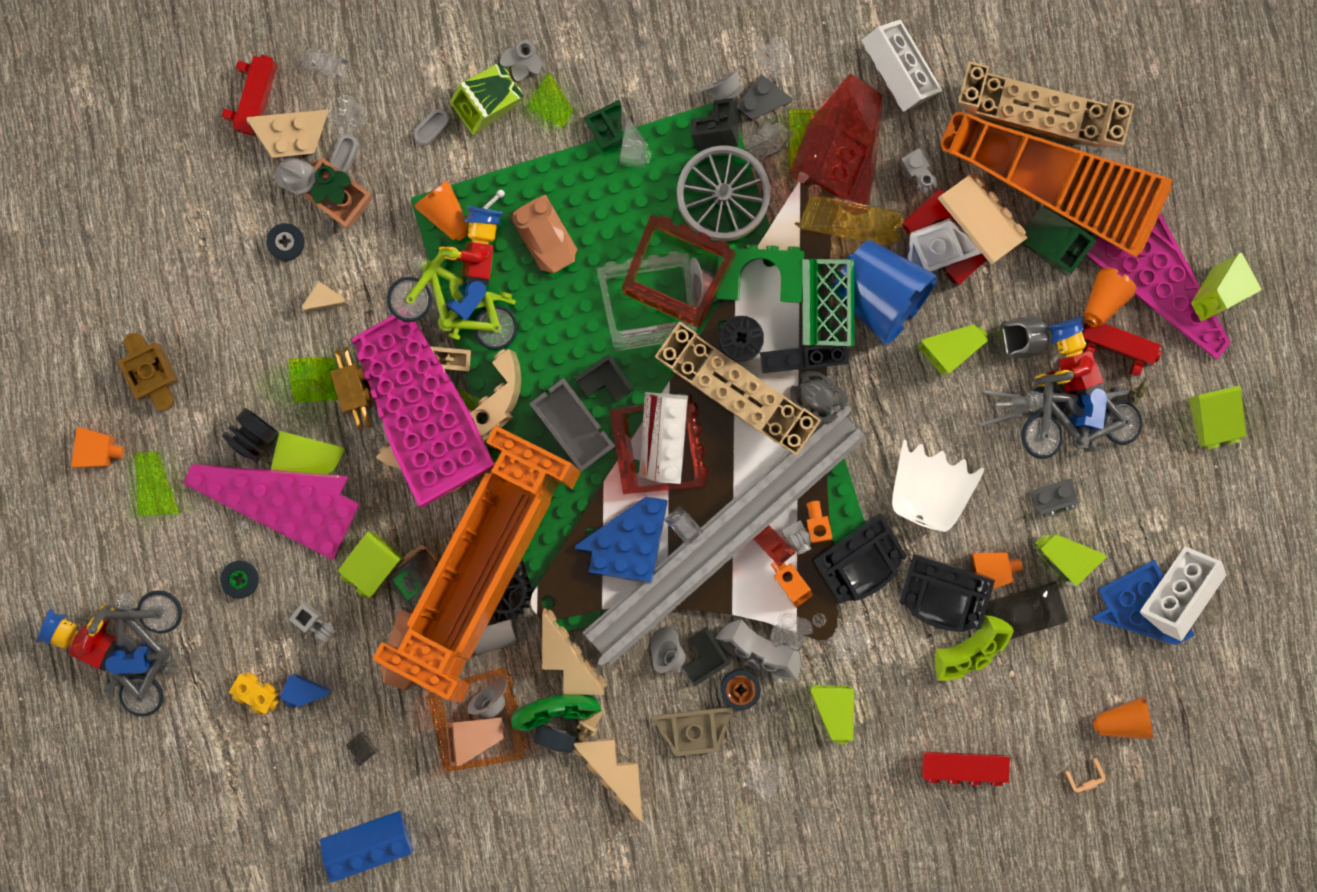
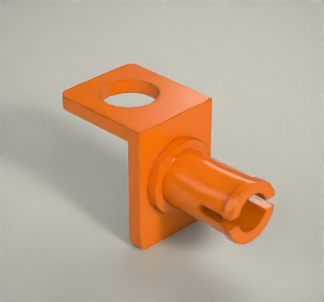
M812 501L807 503L810 517L807 520V532L810 535L811 543L832 540L828 516L822 517L820 502ZM826 530L824 536L818 537L814 534V532Z

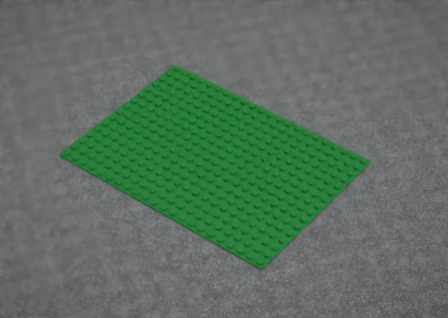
M713 103L635 127V129L622 131V144L604 153L597 141L593 140L451 185L465 218L469 215L467 206L483 208L496 196L498 190H503L505 193L504 197L497 199L488 208L489 210H497L504 213L500 216V224L496 226L495 239L488 244L493 245L489 285H485L486 291L497 295L500 294V291L511 294V299L515 300V305L501 300L493 301L494 305L507 308L515 316L517 322L516 336L511 344L503 349L505 351L510 349L516 353L521 371V389L517 404L511 414L513 419L505 424L502 429L572 463L578 469L530 405L532 401L544 392L549 397L551 393L548 389L564 378L600 425L601 429L599 432L604 431L615 445V448L580 473L573 489L559 484L550 500L551 503L522 557L528 578L532 580L531 588H534V590L641 426L644 415L645 392L662 393L675 372L655 357L679 321L696 332L697 336H700L723 301L717 299L714 302L701 303L698 309L695 308L690 275L691 259L696 258L700 269L711 272L717 279L719 248H724V244H735L737 249H745V245H759L770 228L767 215L765 214L761 223L748 235L733 241H714L694 232L684 221L677 203L679 177L685 165L699 153L691 137L692 119L712 117ZM739 131L738 146L736 147L746 151ZM728 155L712 157L721 184L725 182ZM731 156L726 184L729 185L747 164L745 161ZM709 158L695 166L697 170L718 186ZM750 165L731 188L755 180ZM694 171L689 173L685 185L714 190L712 186ZM757 184L733 192L734 194L761 198ZM684 189L683 191L685 205L713 196L710 193ZM427 192L412 197L411 204L429 261L434 260L438 255L439 247H454L458 251L466 250L467 242H472L468 235L460 241L457 238L452 240L416 209L414 205L430 193ZM544 195L551 202L577 248L575 262L554 274L540 270L509 216L520 207ZM733 198L754 217L757 216L761 209V202ZM714 200L687 210L691 217L698 222L714 203ZM732 203L729 204L738 230L752 222ZM716 204L700 223L702 227L716 232L720 205ZM722 206L718 232H733L735 229L726 206ZM445 259L440 266L461 278L463 262ZM763 259V263L767 267L775 265L772 261ZM437 275L444 301L446 302L448 299L454 300L449 289V281ZM484 306L474 309L467 320L474 321L477 314L484 309ZM497 309L495 310L501 330L499 332L478 330L481 339L485 343L494 346L508 341L513 331V323L509 315ZM486 313L481 316L479 322H488ZM723 320L718 323L719 332L721 331L722 326L727 322L726 320ZM460 328L458 332L460 339H454L457 349L471 350L470 371H464L476 409L478 407L477 403L486 396L488 398L495 393L493 390L498 385L508 383L492 363L496 360L494 356L503 349H488L477 341L474 330ZM608 354L611 355L634 389L633 392L617 403L605 386L587 397L575 380V377ZM679 392V393H677L676 395H686V394H685L684 392ZM487 414L482 416L483 424L488 420ZM487 444L488 450L496 463L501 453ZM845 458L827 473L832 544L864 522ZM635 459L629 463L628 467L632 473H639V460ZM594 527L588 528L585 531V537H589L597 529ZM547 595L543 598L542 604L545 608L552 609L556 605V599L551 595ZM609 609L557 619L556 622L560 627L563 626L569 632L592 625Z

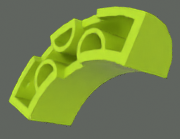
M986 615L981 629L977 630L969 639L953 647L936 649L935 672L938 681L964 678V674L974 670L980 671L992 663L991 659L999 651L1003 652L1014 632L1013 628L1002 619Z

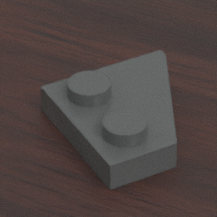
M761 74L737 104L739 112L753 121L766 113L775 111L783 105L790 104L793 98Z

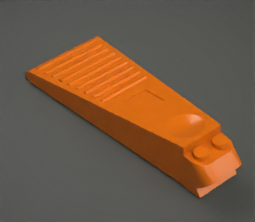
M956 112L952 116L941 140V148L945 152L964 160L1136 258L1139 252L1142 253L1172 188L1171 183L1173 179L996 125L969 113Z

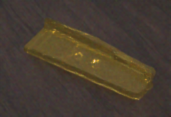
M810 194L801 222H795V225L804 230L862 241L872 240L877 244L891 246L893 245L891 241L897 243L901 239V234L899 231H896L897 226H902L904 216L896 210ZM862 233H872L874 236H863Z

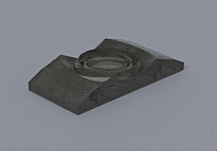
M1057 581L989 600L985 616H994L1007 622L1014 630L1011 639L1068 622Z

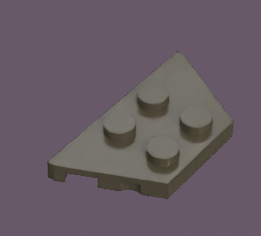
M731 707L659 714L652 715V720L675 756L711 753L719 751L733 709Z

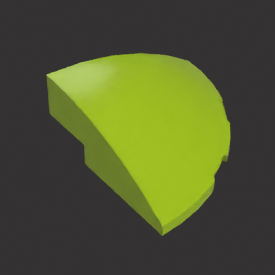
M280 431L271 470L329 475L339 464L345 448Z

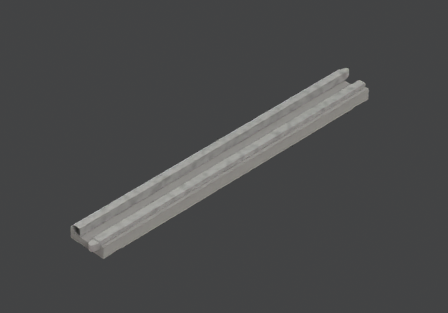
M850 406L844 407L843 410L837 407L832 411V416L837 414L838 418L828 425L820 422L797 456L787 451L658 565L654 571L652 584L639 582L583 632L602 654L598 661L599 665L615 662L866 439L859 428L857 429L846 417L851 411Z

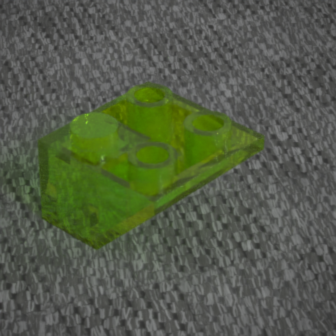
M289 358V377L295 403L337 400V393L330 371L336 370L335 358Z

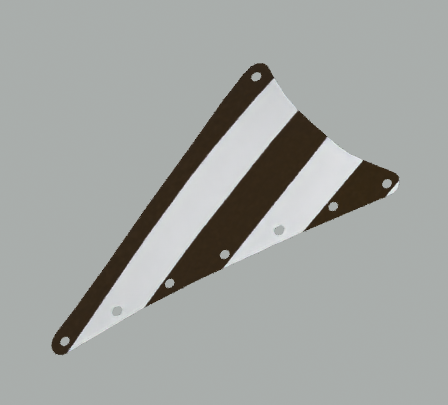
M809 172L800 179L761 240L758 249L766 250V246H779V250H788V246L800 247V251H805V259H830L834 189L827 176L819 172ZM818 185L821 188V196L819 198L812 199L808 196L807 191L810 186ZM763 259L750 262L742 271L740 301L723 300L699 336L722 352L719 345L720 332L718 331V323L723 320L728 321L735 316H748L755 319L763 330L764 343L760 352L821 346L803 345V303L780 302V271L776 265L767 267L763 263ZM821 264V273L825 277L830 272V269L826 264ZM824 284L821 288V295L826 298L829 294V289ZM825 306L821 309V316L824 320L828 317V309ZM825 327L821 330V340L828 339V331ZM737 334L738 339L736 341H741L743 344L746 343L745 338L747 335ZM760 353L750 361L736 362L791 401L790 389L792 385L800 386L802 383L800 375L802 373L813 370L827 377V367L762 373ZM675 373L662 394L676 395L679 392H684L688 396L681 483L657 482L640 477L639 473H632L629 470L628 466L632 460L640 461L642 422L537 588L532 593L531 606L533 611L542 619L543 609L545 608L542 600L547 595H551L556 599V605L550 609L556 616V619L609 609L639 583L638 581L594 575L588 572L592 553L576 551L575 549L578 543L586 539L585 531L588 528L594 527L599 530L644 497L666 499L668 503L655 565L656 568L788 450L758 432ZM810 377V379H813V378L820 379V380L823 379V378H820V377ZM798 393V394H797V399H798V402L800 403V405L802 406L803 404H802V402L800 401L799 393ZM826 413L818 414L821 417H827ZM828 474L824 475L676 608L731 614L763 621L816 640H827L832 637L838 623L837 601L812 561L824 548L830 547L832 541L810 544V550L798 555L797 551L791 553L780 531L801 520L807 532V520L810 519L807 503L812 501L820 502L822 517L828 516L830 524ZM686 519L692 521L694 524L693 532L686 537L679 536L676 532L677 524L682 520L686 523ZM826 530L814 532V534L821 537L826 534ZM778 558H781L786 566L792 564L811 589L813 596L797 608L794 607L774 578L776 572L771 567V563ZM790 576L785 578L786 582L792 580ZM818 613L826 616L827 621L823 627H817L813 624V617Z

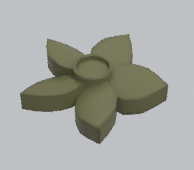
M1145 381L1140 384L1137 390L1131 389V392L1136 394L1132 399L1135 405L1138 404L1139 399L1145 393L1144 391L1148 384Z

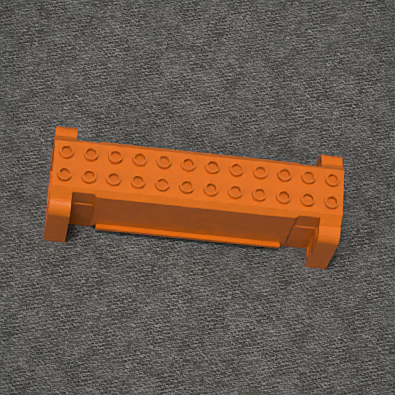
M496 425L486 443L501 454L491 473H485L407 622L410 628L400 647L381 642L372 659L437 695L455 702H462L470 687V684L458 677L465 663L474 652L539 527L559 484L573 489L581 473L572 463Z

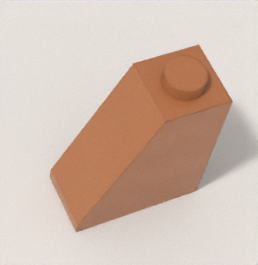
M502 718L446 723L450 766H461L503 740L505 725L502 722Z

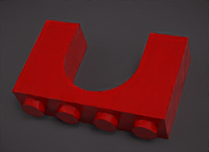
M939 189L903 221L900 226L910 235L911 232L950 218L956 222L938 199L946 191L943 192ZM981 253L950 264L943 273L958 287L987 259Z

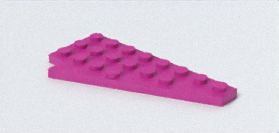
M1161 213L1142 253L1139 252L1137 258L1097 237V241L1085 255L1101 269L1113 268L1118 270L1117 274L1120 276L1127 275L1136 286L1134 295L1215 360L1221 356L1231 342L1216 315L1200 321L1191 302L1200 289V285Z
M192 464L183 483L332 560L336 558L360 505L341 495L349 477L339 475Z

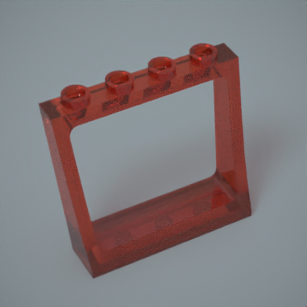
M651 214L623 282V295L700 328L736 256L735 251L730 249V246L724 241L713 242L703 232H699L697 235L691 232V228L685 224L677 226L672 224V220L666 216L661 215L658 218ZM659 229L724 258L698 307H692L635 281L654 230Z
M686 395L688 396L686 422L695 479L693 481L681 482L680 484L638 485L628 416L644 412V404L610 410L624 495L706 487L705 478L708 477V468L702 462V457L705 456L704 445L699 443L698 436L702 435L700 423H696L695 415H698V406L696 402H693L692 395Z

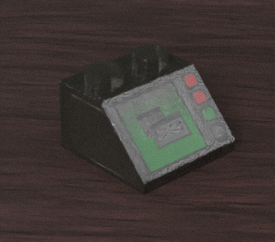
M426 549L414 556L387 578V581L412 613L438 565Z

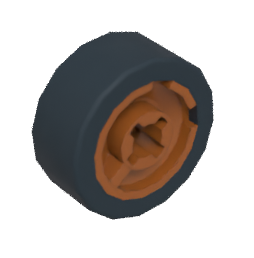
M738 669L731 671L724 677L721 682L720 691L722 699L729 707L736 710H746L754 706L759 700L761 687L754 674L748 670ZM739 685H742L745 689L742 694L736 691Z

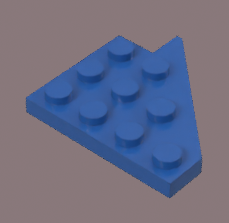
M644 497L575 546L576 551L592 553L588 572L594 575L652 584L668 501L666 499Z
M1155 560L1097 589L1107 608L1091 616L1093 620L1173 645H1178L1195 636L1190 628L1183 640L1180 641L1160 631L1140 613L1164 577Z

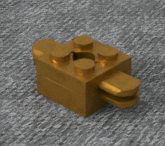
M128 334L123 342L129 356L117 362L135 399L143 401L150 397L156 409L161 411L170 410L174 406L175 400L169 387L180 381L162 345L155 342L148 346L141 334Z
M348 347L343 348L347 366L340 349L335 350L339 369L332 370L330 373L341 410L348 415L354 414L359 431L364 430L359 412L361 411L366 427L372 428L367 409L372 408L371 402H374V399L370 392L371 389L368 390L365 382H368V380L364 376V369L362 370L361 367L353 363Z

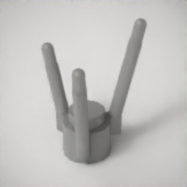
M983 390V394L1012 398L1010 402L995 403V407H1010V411L1014 413L980 423L981 427L1014 417H1022L1023 413H1029L1030 402L1028 396Z

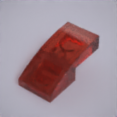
M770 525L753 538L778 567L795 554L792 548Z

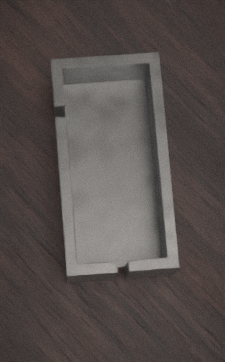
M563 378L548 389L551 393L549 397L544 392L532 401L530 405L578 469L583 472L615 448V445L604 431L599 432L601 429L600 425Z

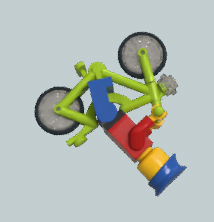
M467 206L469 215L464 222L469 223L468 237L472 239V242H467L466 250L458 251L454 247H439L438 255L432 261L426 260V257H423L421 253H418L416 256L413 255L409 268H412L413 274L422 273L419 279L410 276L395 281L388 290L387 305L390 312L399 320L406 322L420 320L428 313L431 307L432 296L427 286V283L430 281L440 314L438 326L443 331L453 329V332L448 333L447 337L459 340L458 332L460 328L472 329L477 341L482 346L492 350H499L510 345L517 333V322L512 312L503 306L493 304V301L501 300L515 305V300L511 299L512 295L501 291L497 295L486 291L485 285H489L493 245L488 244L495 239L496 226L500 224V216L504 212ZM445 259L463 262L461 278L440 266ZM437 275L449 281V289L454 300L448 299L446 302L444 301ZM484 306V309L477 314L474 321L467 320L474 309Z

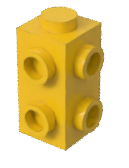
M250 672L239 674L229 691L233 695L232 698L241 704L244 702L251 706L250 709L259 715L262 713L267 714L270 711L273 712L280 702L277 700L280 694L275 692L276 688L268 683H265V685L257 681L258 677Z

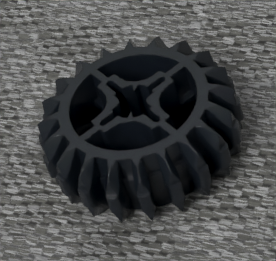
M520 567L516 569L513 575L520 583L512 586L508 585L506 589L514 587L515 589L509 593L510 596L508 598L505 595L501 598L509 610L496 607L493 615L495 612L498 613L497 620H501L502 614H505V621L509 620V614H512V617L516 619L518 618L517 610L523 615L525 612L521 607H530L525 601L526 599L531 600L532 596L527 594L528 592H534V588L527 589V585L531 584L532 580L524 581L528 574L524 573L520 576L519 573L522 570ZM522 589V598L515 607L512 596L514 592Z

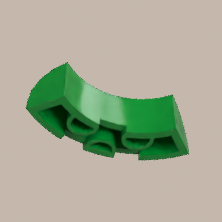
M582 694L554 695L538 699L514 711L511 717L512 729L529 732L538 726L550 723V718L563 716L564 720H588L599 713L601 707L598 700L593 696Z

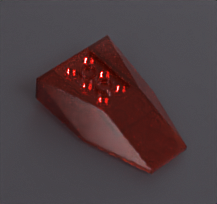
M849 74L810 119L788 174L804 185L815 183L839 198L837 206L852 215L868 211L877 162L883 94L854 75Z

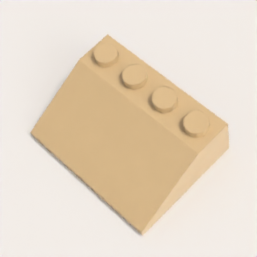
M973 173L943 193L938 199L992 265L1026 240L1027 236L1025 235L1024 228L1014 222L1011 212L1007 208H1003L998 202V196L993 191H989L985 186V180L980 175Z

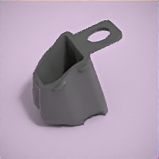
M1037 316L1003 321L1000 324V331L987 335L990 353L1004 352L1005 356L1009 359L1030 358L1042 354L1049 344L1047 324ZM995 336L998 337L1000 342L997 349L993 346V338Z

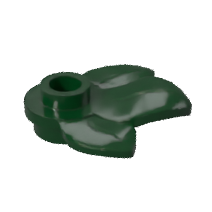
M327 165L319 167L315 173L316 181L311 187L313 200L316 204H319L327 198L335 204H342L345 197L343 187L351 184L350 177L345 172L335 171ZM329 173V179L323 180V175Z

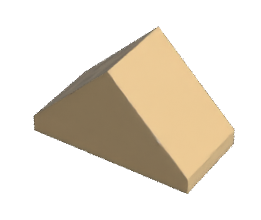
M319 281L302 305V308L305 312L348 304L346 299Z
M431 347L445 371H470L471 350Z

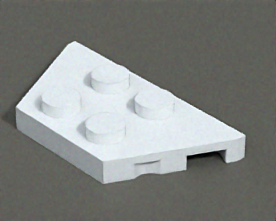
M951 218L910 234L908 260L928 271H933L981 254V251L965 231Z

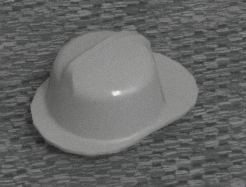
M735 69L720 80L698 89L695 93L706 90L716 100L735 98L743 91L736 74L740 69Z
M293 157L287 158L277 167L275 181L283 189L292 193L303 194L311 190L312 185L315 183L316 170L311 164Z
M692 258L690 262V275L693 287V302L695 308L698 309L701 303L717 301V279L711 272L701 270L697 259Z
M662 627L656 631L651 641L654 669L662 674L666 672L680 673L685 661V652L679 644L676 631L672 627Z
M504 677L498 678L484 690L477 693L468 704V713L490 719L501 712L505 706L503 694L507 687V679Z

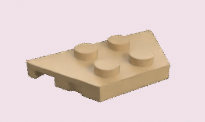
M328 109L247 117L246 121L250 124L271 158L314 154Z

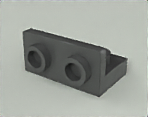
M1072 479L1030 491L1036 514H1043L1044 518L1056 515L1055 510L1063 508L1064 512L1076 509V504L1081 503L1080 499L1077 498Z

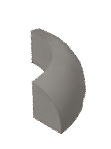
M737 620L728 624L717 635L715 640L732 657L737 655L745 661L744 665L758 672L760 669L773 673L772 677L797 680L801 660L796 646H785L769 641L751 630L743 620Z

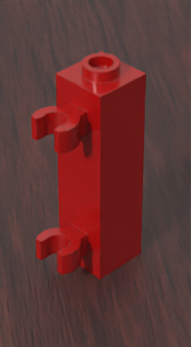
M261 55L260 57L253 56L251 64L239 60L237 62L236 69H238V72L248 74L238 110L234 112L223 109L221 115L225 120L234 122L232 128L236 132L257 137L250 124L247 123L246 118L263 116L277 70V65L272 61V57Z
M1084 322L1082 333L1087 344L1083 352L1091 351L1094 355L1097 346L1134 360L1129 374L1134 376H1140L1144 364L1151 366L1159 361L1162 353L1159 350L1161 344L1105 323L1100 327H1091Z

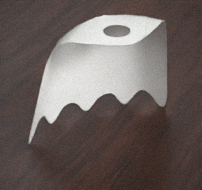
M904 440L893 490V510L896 514L923 527L943 532L948 531L960 517L983 475L984 468L969 474L965 459L952 466L947 462L944 451H940L933 457H927L923 444H919L913 452H909L907 441ZM921 515L923 517V520L917 518L916 516Z

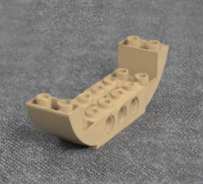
M968 62L958 103L973 115L990 121L993 124L1070 144L1096 147L1124 146L1135 104L1113 99L1109 104L990 74L988 73L990 66Z
M680 321L655 356L660 362L692 386L796 456L821 422V419L780 394L697 336L696 332Z
M503 349L494 356L496 360L492 362L508 383L498 385L493 390L495 393L491 397H484L477 403L478 407L475 410H469L484 441L489 438L495 425L502 428L513 419L511 414L519 398L521 389L520 364L516 353L510 349L507 351ZM487 414L488 420L483 424L482 416ZM390 444L384 445L379 450L380 454L376 458L389 466L401 469Z

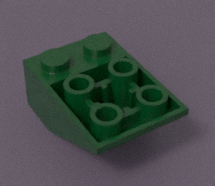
M1041 206L1024 228L1027 239L1021 244L1068 277L1097 240L1080 227Z

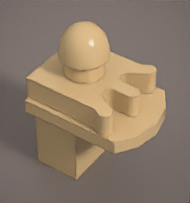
M603 710L588 720H580L577 726L578 729H581L577 735L580 742L586 741L588 734L594 737L598 730L596 725L604 712Z

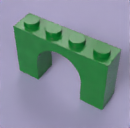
M724 244V248L718 249L716 299L740 301L742 271L750 262L757 259H766L772 261L778 267L781 274L780 302L803 303L802 259H805V251H800V247L788 246V250H779V246H766L765 250L758 249V245H745V249H737L735 244Z

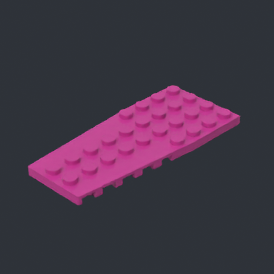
M406 308L397 312L403 317H412ZM392 315L351 339L357 350V357L363 366L364 376L370 385L371 395L377 404V411L383 420L384 430L392 451L420 508L427 506L493 469L495 462L470 411L415 321H402Z

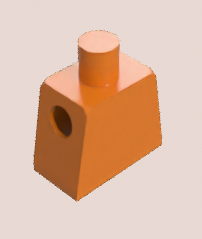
M76 427L71 467H110L112 458L123 459L125 448L114 446L115 438L112 436Z
M1007 552L970 554L973 572H978L995 579L993 589L1012 583V573L1023 571L1021 559L1009 560Z
M781 558L771 563V567L776 572L774 575L776 582L795 608L813 596L811 589L792 564L786 566ZM786 577H792L791 581H785Z

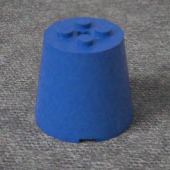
M867 240L854 254L851 253L847 257V259H854V314L882 343L888 345L904 330L902 325L907 318L913 319L934 289L938 276L874 241ZM847 264L839 271L842 277L847 274ZM836 276L834 278L835 281L832 285L833 288H835V286L840 282V280ZM842 285L837 292L844 299L847 296V289Z

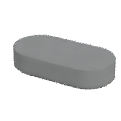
M442 109L433 110L414 129L413 136L415 141L421 146L430 145L448 127L450 122L448 114Z
M350 134L341 136L329 163L347 174L359 149L358 140Z

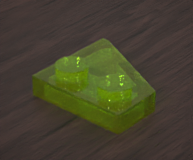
M548 72L527 108L564 129L574 110L552 75Z

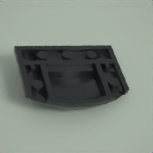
M879 513L861 523L859 527L830 547L824 548L812 561L836 601L844 603L843 601H858L866 598L887 585L898 573L901 560H905L907 555L882 513Z
M913 554L900 598V604L902 606L905 604L912 612L911 614L920 621L939 629L955 632H964L965 630L975 628L979 630L983 624L995 579L978 572L975 573L938 561L934 558Z

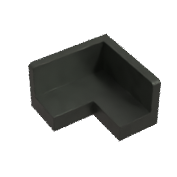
M734 98L713 101L712 117L692 119L691 137L698 152L715 146H738L740 113Z
M610 354L575 377L576 382L587 397L605 386L617 403L634 391Z
M708 627L690 637L700 657L684 666L683 669L694 687L730 665L729 660Z

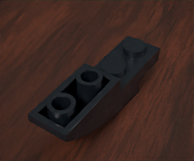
M821 345L760 352L762 373L845 365L848 364L847 346Z

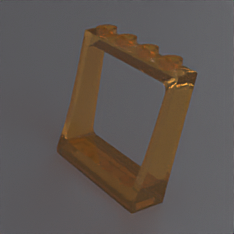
M506 667L461 678V680L469 684L494 676L507 679V687L503 696L505 698L504 707L513 744V752L511 754L470 760L461 766H450L446 727L448 721L443 697L426 689L444 772L525 759L524 749H527L526 740L520 736L519 730L512 729L511 717L515 708L518 707L516 696L511 694L510 687H513V679L511 674L507 675Z

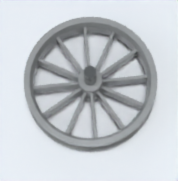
M715 146L696 154L682 170L677 186V203L684 221L694 232L714 241H733L751 233L763 220L770 201V183L763 166L750 153L732 146ZM728 155L725 182L721 184L712 157ZM731 156L745 161L747 164L728 185L726 184ZM709 158L718 186L697 170L695 166ZM749 165L760 178L731 188ZM694 171L712 186L714 190L685 185L689 173ZM761 183L763 187V199L733 193ZM687 189L710 193L713 196L685 205L683 191ZM733 198L761 202L762 206L757 216L754 217ZM714 200V203L698 222L691 217L687 210ZM732 203L752 222L738 230L729 204ZM718 204L720 205L716 232L702 227L700 223ZM722 206H726L735 229L733 232H718Z

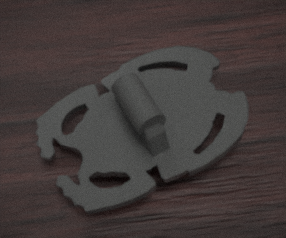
M810 370L800 375L802 378L800 386L792 385L790 389V397L793 403L802 409L805 408L809 412L813 410L812 414L821 419V423L827 425L832 423V421L838 418L837 414L832 416L833 407L841 404L840 408L843 410L848 402L847 395L836 385L830 388L833 383L820 372ZM810 377H820V378H823V379H822V380L816 379V378L810 379ZM835 392L839 393L841 397L839 402H837ZM798 393H799L800 401H801L802 404H803L802 406L800 405V403L798 402V399H797V394H798ZM828 413L829 415L827 417H821L818 414Z

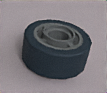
M541 725L537 727L533 741L550 750L571 753L576 736L558 727Z

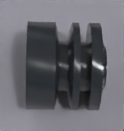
M735 316L722 326L719 345L724 355L735 362H747L754 359L760 353L764 343V333L761 325L755 319L748 316ZM737 334H746V343L743 344L741 341L737 342Z
M244 407L236 417V420L242 425L240 429L230 425L228 428L235 435L233 436L225 431L222 437L238 454L258 463L261 458L254 451L257 450L261 454H265L266 451L260 443L263 441L266 444L272 445L279 436V433L255 413Z

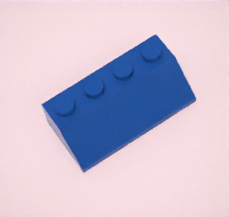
M401 810L320 839L323 863L330 883L411 855L414 852Z

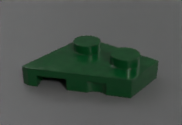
M620 100L584 117L586 125L603 153L622 144V105Z

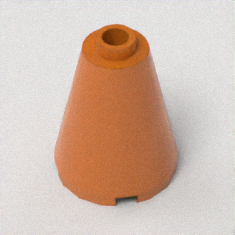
M447 180L414 205L421 214L452 240L457 238L460 241L468 235L467 229L469 225L467 222H464L466 218Z
M1102 268L1097 273L1083 314L1085 322L1089 326H1102L1134 296L1136 286L1127 275L1124 274L1122 277L1117 274L1118 270L1113 268Z
M1140 697L1096 715L1097 719H1093L1094 730L1099 732L1100 736L1154 739L1146 697Z

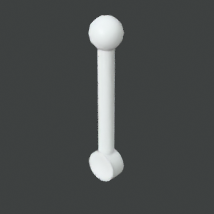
M498 190L496 196L483 208L488 209L497 199L504 197V191Z

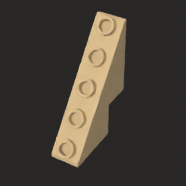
M544 608L542 614V669L563 670V694L604 695V688L607 686L604 678L601 675L597 676L593 671L595 668L591 661L583 658L580 647L570 641L567 630L557 624L554 613L550 609L547 611Z
M615 738L586 740L584 742L575 741L573 747L575 754L579 758L583 756L588 761L586 766L593 774L597 772L602 777L600 782L607 790L611 788L617 794L614 796L621 806L626 805L631 810L629 815L635 822L642 821L638 762L617 764Z

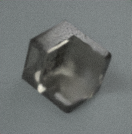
M363 731L346 745L356 757L354 761L358 766H361L378 752V749Z

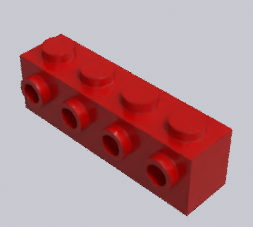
M922 751L921 778L926 779V783L937 784L939 780H948V784H960V781H969V785H982V782H990L991 786H1003V783H1009L1010 757L1007 755Z

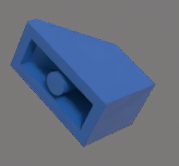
M293 673L290 674L280 699L285 700V705L296 708V706L300 707L330 695L332 690Z

